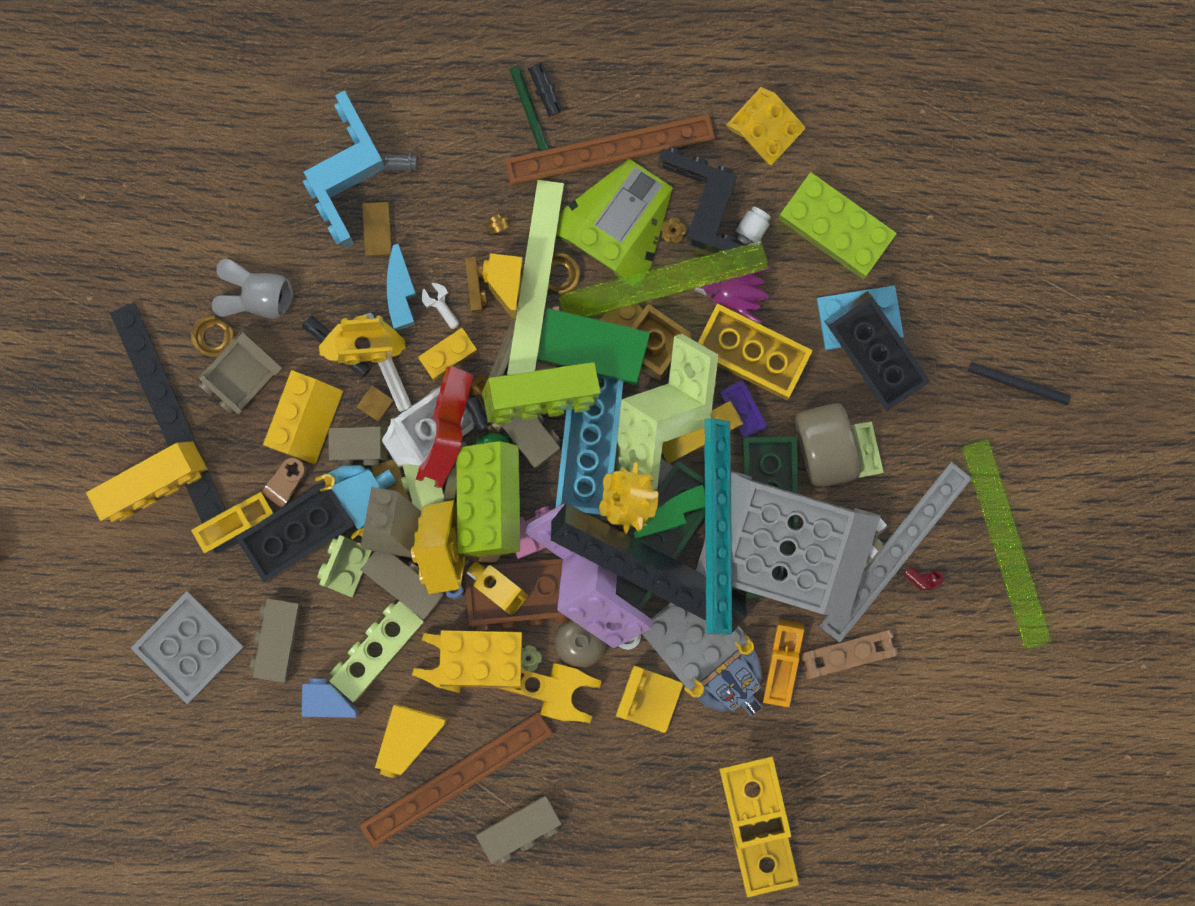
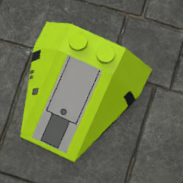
M628 159L562 210L559 215L556 236L569 245H575L614 271V275L637 289L651 268L661 232V225L665 218L673 187L631 159Z

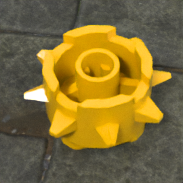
M635 462L632 472H628L624 467H621L620 471L606 474L603 478V500L599 505L600 515L606 516L611 524L623 525L625 534L628 533L630 525L641 531L642 526L647 525L646 521L648 518H654L658 506V491L653 490L651 483L654 478L648 473H638V462Z

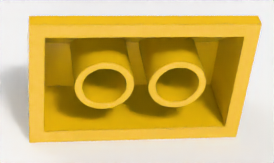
M490 253L489 260H484V282L488 283L489 290L510 317L515 319L524 270L522 257Z
M291 370L263 445L316 465L344 391Z

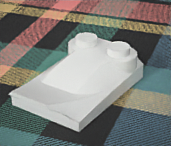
M441 386L433 389L427 396L391 421L386 434L382 438V442L397 465L420 466L429 455L436 437L437 425L432 417ZM466 406L460 424L462 436L474 429V422Z

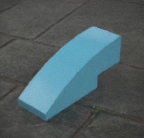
M399 244L393 245L388 265L387 299L394 330L398 331L415 325L407 300L416 297V293Z

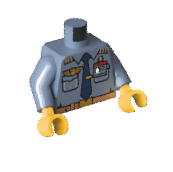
M745 635L747 639L745 645L740 646L735 641L738 651L701 682L692 678L691 680L695 682V687L692 690L685 687L684 690L708 708L721 712L730 709L733 712L741 705L750 716H753L763 707L753 695L761 688L759 683L763 679L761 662L754 650L753 642L747 635Z

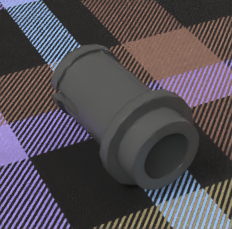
M409 152V155L385 154V170L408 171L409 173L417 171L418 155H413L412 152Z

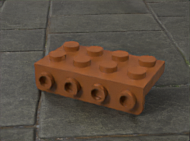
M563 559L491 565L529 595L514 616L504 611L473 585L476 581L467 574L470 567L464 568L468 626H474V631L490 630V624L501 623V628L517 627V622L527 621L528 626L543 625V619L554 618V623L569 622L570 619L557 610ZM496 580L491 583L490 588L496 585Z

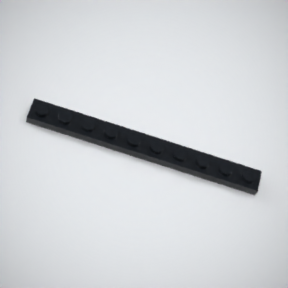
M133 302L111 312V318L168 447L178 442L193 441L203 459L136 304ZM209 470L202 472V478L189 485L185 483L202 524L226 511ZM235 537L213 550L215 554H218L239 543Z

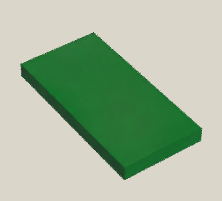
M547 308L542 324L537 361L560 367L595 362L598 376L637 385L650 332Z

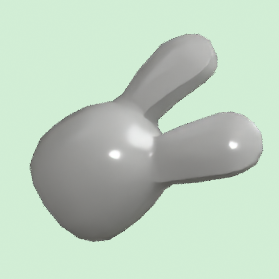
M223 259L218 263L217 275L225 281L241 286L242 293L241 296H216L212 301V309L216 315L224 317L246 311L263 318L276 319L282 317L288 310L293 300V289L289 280L283 275L250 273L241 265L229 259ZM282 289V298L279 303V296Z

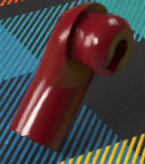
M912 566L902 575L920 591L937 589L943 582V575L939 571L920 574Z

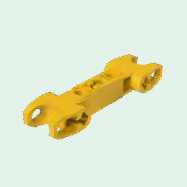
M423 633L422 641L435 645L440 649L441 635ZM554 663L550 677L521 669V674H524L521 680V690L498 688L542 700L543 705L540 712L542 716L560 721H578L590 724L592 716L574 708L572 694L577 688L582 686L600 688L601 680L590 677L578 669ZM440 665L433 670L416 668L413 670L412 676L423 679L438 688L457 693L461 692L462 687H440ZM529 678H536L540 681V688L535 693H530L525 688V683Z

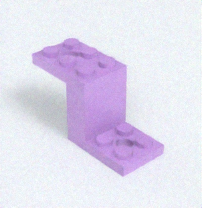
M564 504L526 525L525 533L563 559L557 608L559 612L612 648L652 629L653 620L616 595V574L551 541V521Z

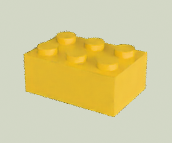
M451 500L424 505L421 517L418 518L419 527L418 531L415 532L414 547H411L412 560L414 563H418L420 582L422 585L425 584L428 594L460 589L466 555L458 554L457 507L455 501Z
M441 631L440 687L521 689L522 632Z

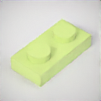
M872 421L851 425L858 446L859 478L884 473Z

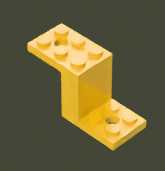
M773 757L720 768L731 817L728 819L746 896L751 897L798 886V877L788 839L791 837V832ZM752 781L758 783L760 786L759 794L755 797H748L744 792L745 785ZM764 857H770L774 860V868L770 872L760 870L759 863Z

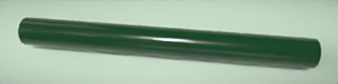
M515 66L509 70L539 151L548 150L549 146L519 66Z

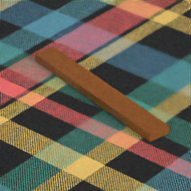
M706 114L505 159V165L510 186L653 155L661 153L662 149L668 150L669 147L680 149L715 141L710 115Z
M539 711L363 822L359 827L372 848L552 736L553 732Z

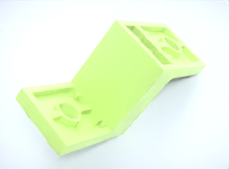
M683 334L674 336L669 384L621 399L614 470L620 471V468L624 467L628 472H632L635 462H638V473L650 474L654 478L651 482L653 490H657L663 442L705 428L704 419L711 418L718 354Z

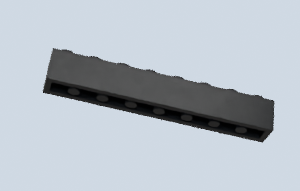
M565 503L552 519L551 541L706 621L705 575L568 503ZM732 590L733 633L747 617L746 597Z

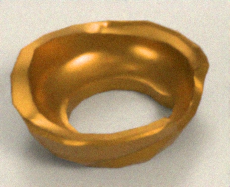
M553 253L551 267L555 265L565 266L569 271V278L560 287L552 286L549 283L548 289L558 294H565L578 285L580 268L569 255Z
M215 315L199 319L194 324L191 332V341L195 348L201 354L209 357H217L234 339L232 327L216 318ZM214 325L221 326L225 330L223 343L218 347H209L204 341L205 332Z

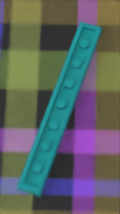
M709 418L704 419L706 634L732 635L730 421Z

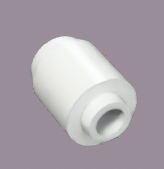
M757 207L747 211L734 232L738 236L737 241L744 246L747 243L757 246L770 225L769 220L771 217Z

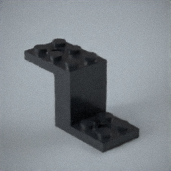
M675 148L662 149L658 159V168L705 184L685 244L748 267L761 266L765 257V253L761 252L762 248L747 243L746 246L737 244V239L729 235L722 234L721 237L716 236L737 178L733 174V170L720 165L718 169L708 165L707 160L694 156L693 160L684 157L683 152Z

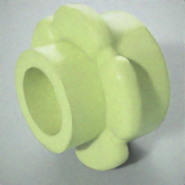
M528 645L522 648V670L534 671L538 668V664L541 663L542 656L540 652L536 651L537 649L534 646ZM527 656L531 657L530 661L526 660Z

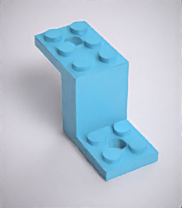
M344 90L335 95L338 103L334 104L342 122H349L350 126L347 127V130L355 145L304 171L307 179L303 180V183L312 199L318 198L319 202L315 205L324 222L330 220L332 225L327 228L337 245L342 243L346 249L354 245V242L330 198L384 170L385 166Z

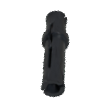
M313 315L302 325V329H305L320 344L331 332L315 319ZM365 361L353 365L345 364L360 379L364 378L372 368Z

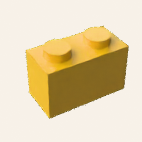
M460 328L418 358L435 382L444 376L446 367L453 366L456 368L477 354L478 351L463 328Z

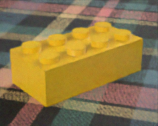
M718 303L698 341L702 346L718 354V367L785 400L790 398L813 351Z
M193 441L178 442L91 489L86 494L100 521L110 520L113 523L120 520L121 522L134 515L133 510L145 509L157 503L155 498L170 496L179 491L178 486L185 483L189 485L202 478L201 473L208 469Z

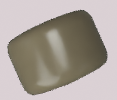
M831 403L799 412L795 417V425L805 468L812 486L815 488H825L858 478L860 475L858 446L854 430L851 427L844 406L840 403Z

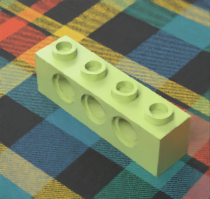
M400 601L397 604L392 602L384 610L383 614L386 617L381 623L378 624L375 621L365 632L368 636L362 644L357 642L347 654L351 657L345 664L339 662L330 672L333 678L329 682L352 702L357 701L425 623L422 618ZM390 622H396L400 626V633L396 637H390L386 633V626ZM373 642L380 643L383 648L382 654L376 658L372 657L368 651L369 645ZM355 662H360L365 667V673L362 677L357 678L351 673V666Z

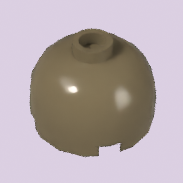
M571 619L569 622H564L558 627L554 638V647L558 657L565 664L574 668H587L595 665L602 658L606 650L605 642Z

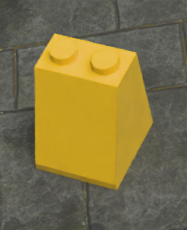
M399 704L393 705L375 768L381 769L380 774L387 777L395 778L397 774L402 775L446 725L447 719Z

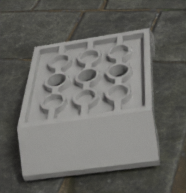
M730 470L731 587L820 614L849 617L881 515L855 508L854 511L753 481L751 476ZM793 515H799L803 519L804 523L798 529H793L788 525V519ZM786 540L792 541L796 547L795 551L791 554H784L780 550L782 542ZM704 542L696 571L706 576V549ZM776 566H783L787 569L788 575L784 579L779 580L772 575V570Z

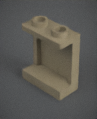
M240 331L198 377L202 381L199 387L209 396L215 393L222 399L219 405L229 414L235 411L239 415L244 406L282 368Z

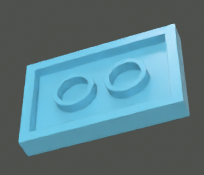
M895 286L817 298L825 351L842 347L824 321L867 291L873 296L899 336L903 338Z

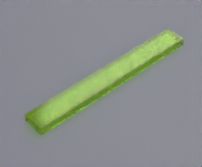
M762 241L561 294L559 300L563 312L587 317L769 268Z
M986 439L963 446L962 450L1024 648L1028 649L1051 642L989 440Z

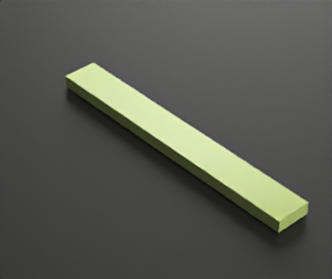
M537 181L507 375L532 372L536 369L564 183Z

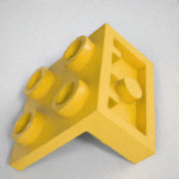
M762 87L726 124L733 133L744 137L769 165H772L805 130V126L774 92Z
M633 665L616 716L665 733L683 684Z

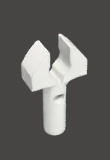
M432 283L438 292V301L430 298L425 289H423L422 302L426 308L436 307L451 329L457 328L460 323L445 303V296L449 294L446 288L440 284Z

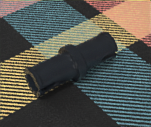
M541 62L539 65L536 64L528 68L537 88L535 91L537 97H541L548 117L563 112L564 110L555 93L556 86L554 83L551 84L544 63Z

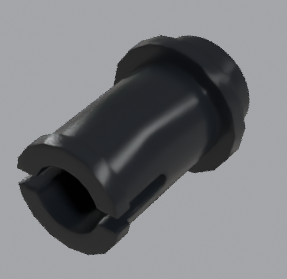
M479 396L466 402V408L474 422L473 427L477 428L478 432L493 425L492 422H488L486 410Z

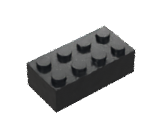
M868 291L824 321L886 412L931 382Z
M325 481L236 537V540L264 583L271 582L332 542L333 538L338 539L339 535L343 536L356 528L332 489L320 491V489L325 487Z

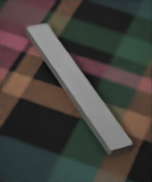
M950 462L864 570L850 616L827 615L819 627L840 643L972 478L953 462Z

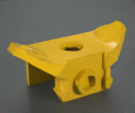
M380 315L374 319H369L368 316H357L353 320L343 318L341 324H338L319 345L321 356H325L330 361L347 365L358 364L361 361L384 362L391 359V357L399 355L402 350L406 349L405 339L384 322L383 317ZM364 337L370 341L371 346L368 349H357L355 341L358 338Z

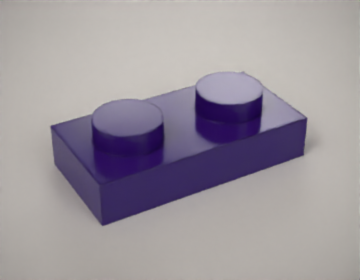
M743 380L719 392L724 403L732 402L741 418L743 425L737 427L742 438L749 437L767 427Z

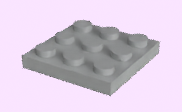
M188 591L131 647L186 704H189L244 648Z
M669 603L652 617V629L642 633L689 690L695 686V682L691 680L692 678L697 679L699 682L702 681L738 651L735 641L740 646L745 645L747 642L746 634L739 626L732 635L706 634L705 620L672 603Z

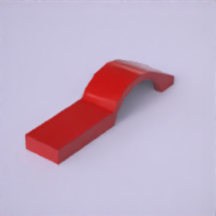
M453 366L446 367L432 417L437 425L436 437L429 455L419 466L416 480L423 481L427 477L435 480L434 487L442 488L461 447L462 427L460 424L473 380V374Z

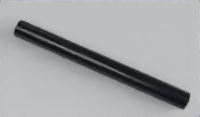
M970 362L967 372L1064 405H1068L1071 396L974 362Z

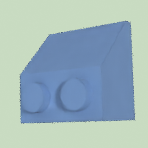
M312 678L309 679V683L302 684V717L356 718L360 716V710L333 684H328V679Z

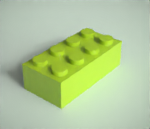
M811 172L778 218V220L862 280H864L897 234Z
M595 362L488 378L482 393L488 422H496L497 425L512 422L514 418L522 417L523 421L538 418L540 414L548 413V416L553 417L564 414L566 410L574 409L576 413L588 411L599 397L600 387Z
M498 441L460 447L456 459L458 554L478 558L520 552L519 446Z

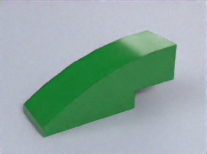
M703 485L687 490L660 506L656 510L654 518L649 517L646 521L647 525L642 526L641 531L636 530L633 533L634 539L685 525V513L705 508V490Z

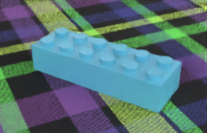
M597 375L600 395L594 405L590 407V410L576 413L574 409L566 410L555 508L568 503L600 521H608L606 516L600 515L599 505L603 500V478L606 474L614 472L623 381Z

